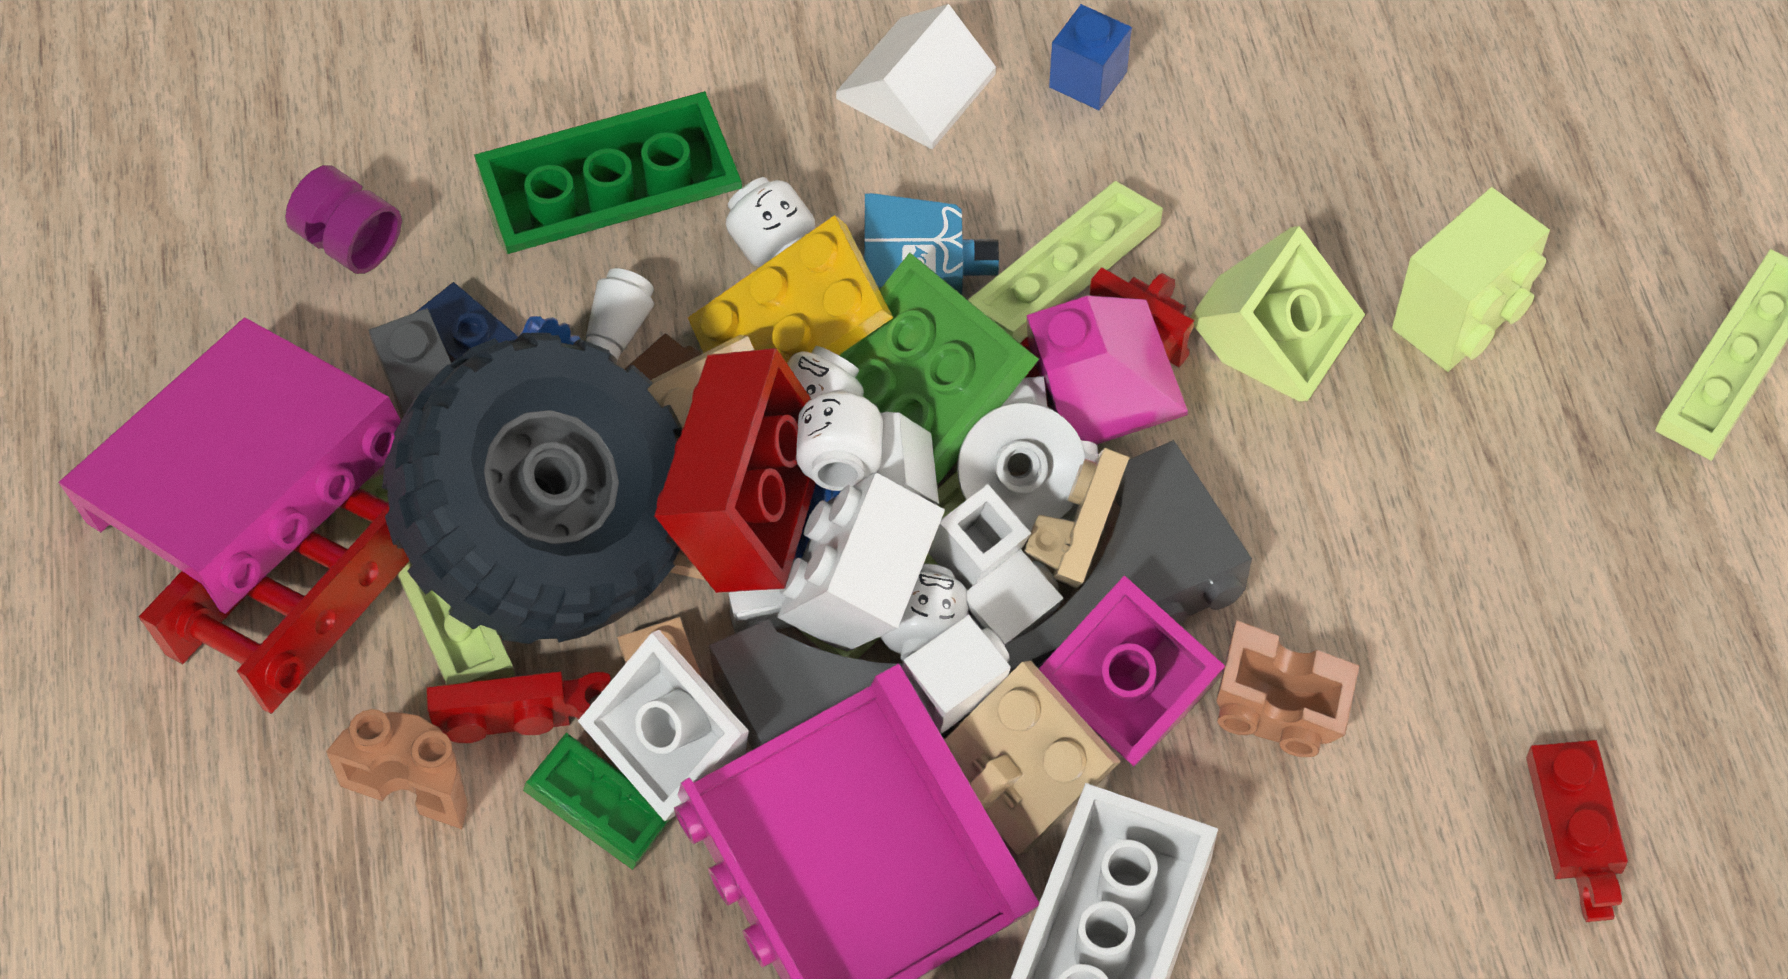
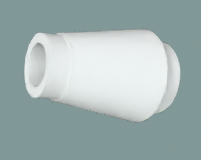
M620 268L610 269L606 278L600 279L597 282L586 341L610 350L608 359L617 363L620 354L623 353L654 306L651 298L654 291L653 285L647 279L632 271Z

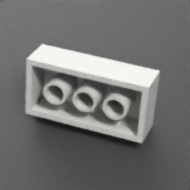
M1085 783L1011 979H1170L1211 862L1218 828Z

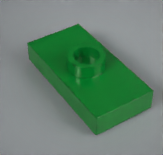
M568 733L563 735L526 781L523 789L525 793L632 870L672 820L671 818L664 821L622 772Z

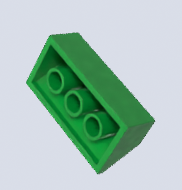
M705 91L474 154L483 199L498 243L507 254L742 189L741 178Z

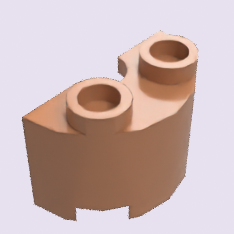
M1236 620L1216 699L1220 708L1217 720L1219 726L1233 734H1253L1260 738L1279 742L1280 748L1286 753L1306 758L1318 755L1321 744L1332 743L1345 736L1360 665L1319 650L1310 653L1291 651L1280 644L1279 635Z
M375 709L365 710L351 720L349 727L340 733L326 751L340 787L382 802L387 795L394 791H411L417 796L415 805L419 815L462 829L468 802L454 749L447 735L427 720L412 714L399 712L384 713Z

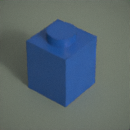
M1080 4L1052 42L1049 88L1096 110H1100L1127 73L1132 27Z

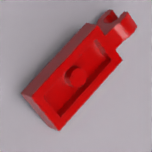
M560 671L427 687L428 713L431 723L440 728L450 741L456 743H473L484 739L487 735L517 732L523 735H540L549 732L553 727L570 725L569 716L579 720L591 706L588 703L590 699L601 694L611 682L610 674L605 672H593L582 678L563 681Z
M1597 740L1531 745L1526 760L1555 879H1576L1585 922L1613 920L1615 915L1612 906L1621 905L1622 903L1621 889L1615 874H1623L1628 859Z

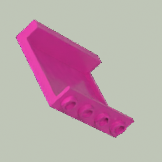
M244 317L58 483L88 525L100 533L109 525L123 532L203 584L218 609L226 614L385 464L393 444L394 433L401 419L387 395Z
M899 663L876 675L871 685L694 783L691 778H688L680 784L678 797L681 804L674 807V812L684 833L693 845L701 840L705 843L716 863L708 868L710 878L716 890L727 906L736 901L738 902L751 925L742 930L752 954L762 968L772 963L780 979H919L1026 917L1039 906V901Z

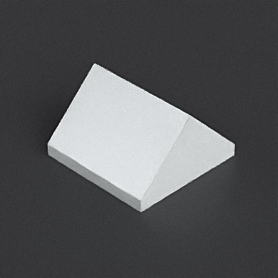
M947 4L901 17L836 91V99L933 150L995 76L996 66L951 6Z
M660 630L652 632L578 720L581 726L664 821L674 817V807L681 804L678 797L681 782L691 778L694 783L745 755L749 732Z

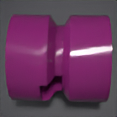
M322 165L308 173L292 192L286 206L285 220L287 226L318 249H324L325 254L353 273L365 274L375 269L384 261L395 246L401 232L402 218L400 211L370 190H362V185L334 166Z

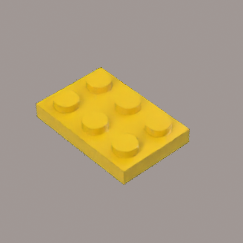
M834 215L687 318L703 353L738 335H745L749 337L754 350L777 348L783 359L788 363L794 354L798 352L812 353L815 346L825 348L840 355L893 319V316L847 225Z

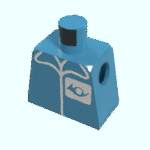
M874 193L865 194L864 260L879 290L909 252L961 295L963 291V276H998V239H962V209L956 204Z

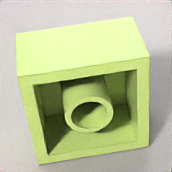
M1491 187L1411 256L1392 329L1447 372L1466 356L1471 360L1475 359L1486 349L1494 337L1495 330L1503 322L1515 323L1532 304L1534 294L1530 292L1533 281L1538 277L1546 264V258L1542 256L1550 229Z

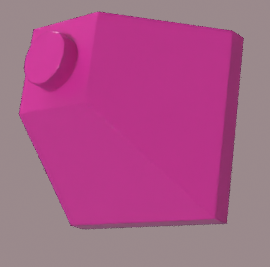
M1084 296L1026 315L1028 344L1031 353L1039 359L1036 367L1040 377H1044L1045 391L1053 411L1061 415L1072 425L1081 441H1090L1097 445L1188 415L1187 407L1146 300Z
M1124 575L1043 663L1039 670L1084 721L1135 767L1180 723L1221 678L1225 665Z

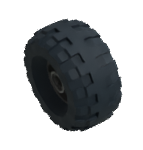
M522 333L515 340H505L498 343L496 338L470 348L461 357L442 368L411 403L394 433L393 444L385 460L382 489L388 491L389 511L385 516L392 543L397 545V548L404 549L412 564L407 572L425 595L433 590L451 606L448 615L472 629L482 625L496 630L497 635L502 636V640L531 644L539 639H557L560 643L584 637L619 620L647 598L675 566L673 563L680 551V547L654 515L657 509L658 496L664 488L673 461L677 439L681 436L683 429L671 405L669 404L662 408L648 391L653 382L634 365H630L625 370L608 359L610 350L578 339L573 345L561 343L559 335H551V333Z

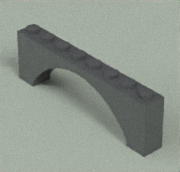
M1174 440L1128 460L1114 498L1121 509L1113 535L1100 562L1082 588L1058 612L1037 628L1005 644L1010 656V661L1007 662L1011 667L1009 674L1024 661H1032L1039 669L1124 575L1180 626L1187 617L1210 607L1212 610H1219L1231 605L1246 590L1252 558ZM770 619L709 645L713 677L733 714L748 729L747 741L752 750L869 687L876 675L897 665L895 663H877L843 657L810 647L777 632ZM965 716L963 719H961V720L958 721L957 723L963 721L967 716ZM954 725L941 733V736L943 737L948 734Z

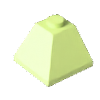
M1296 226L1290 227L1218 276L1189 318L1195 320L1194 327L1222 363L1300 402L1309 400L1365 316V313L1301 227Z

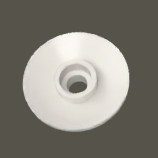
M1011 403L991 410L970 429L963 440L958 455V480L966 500L988 484L1026 528L1031 531L1038 515L1060 519L1075 504L1067 501L1078 469L1083 464L1084 459H1086L1085 451L1075 429L1055 411L1033 403ZM1017 453L1026 454L1030 461L1027 472L1020 476L1011 475L1007 468L1010 457Z

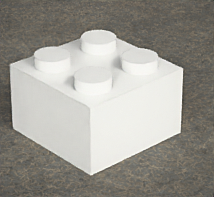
M877 472L854 486H845L839 495L828 502L820 501L809 516L804 528V536L810 538L803 557L802 559L797 558L794 560L785 589H780V593L786 597L777 618L835 648L847 652L897 629L945 509Z

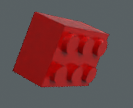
M777 348L707 355L699 382L693 390L692 403L681 436L677 439L675 445V454L664 488L657 499V509L654 516L716 593L785 589L816 485L814 480L802 472L796 460L799 413L805 404L812 399Z

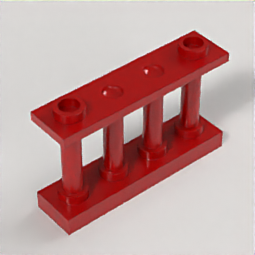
M359 488L339 507L372 523L348 549L313 531L293 550L329 568L305 596L265 576L225 614L218 609L203 584L181 571L138 617L164 654L182 665L202 643L242 664L237 669V673L261 708L272 714L288 695L301 684L306 675L410 560L403 548H397V545L392 543L385 516L389 511V502ZM246 596L286 616L261 644L222 623Z

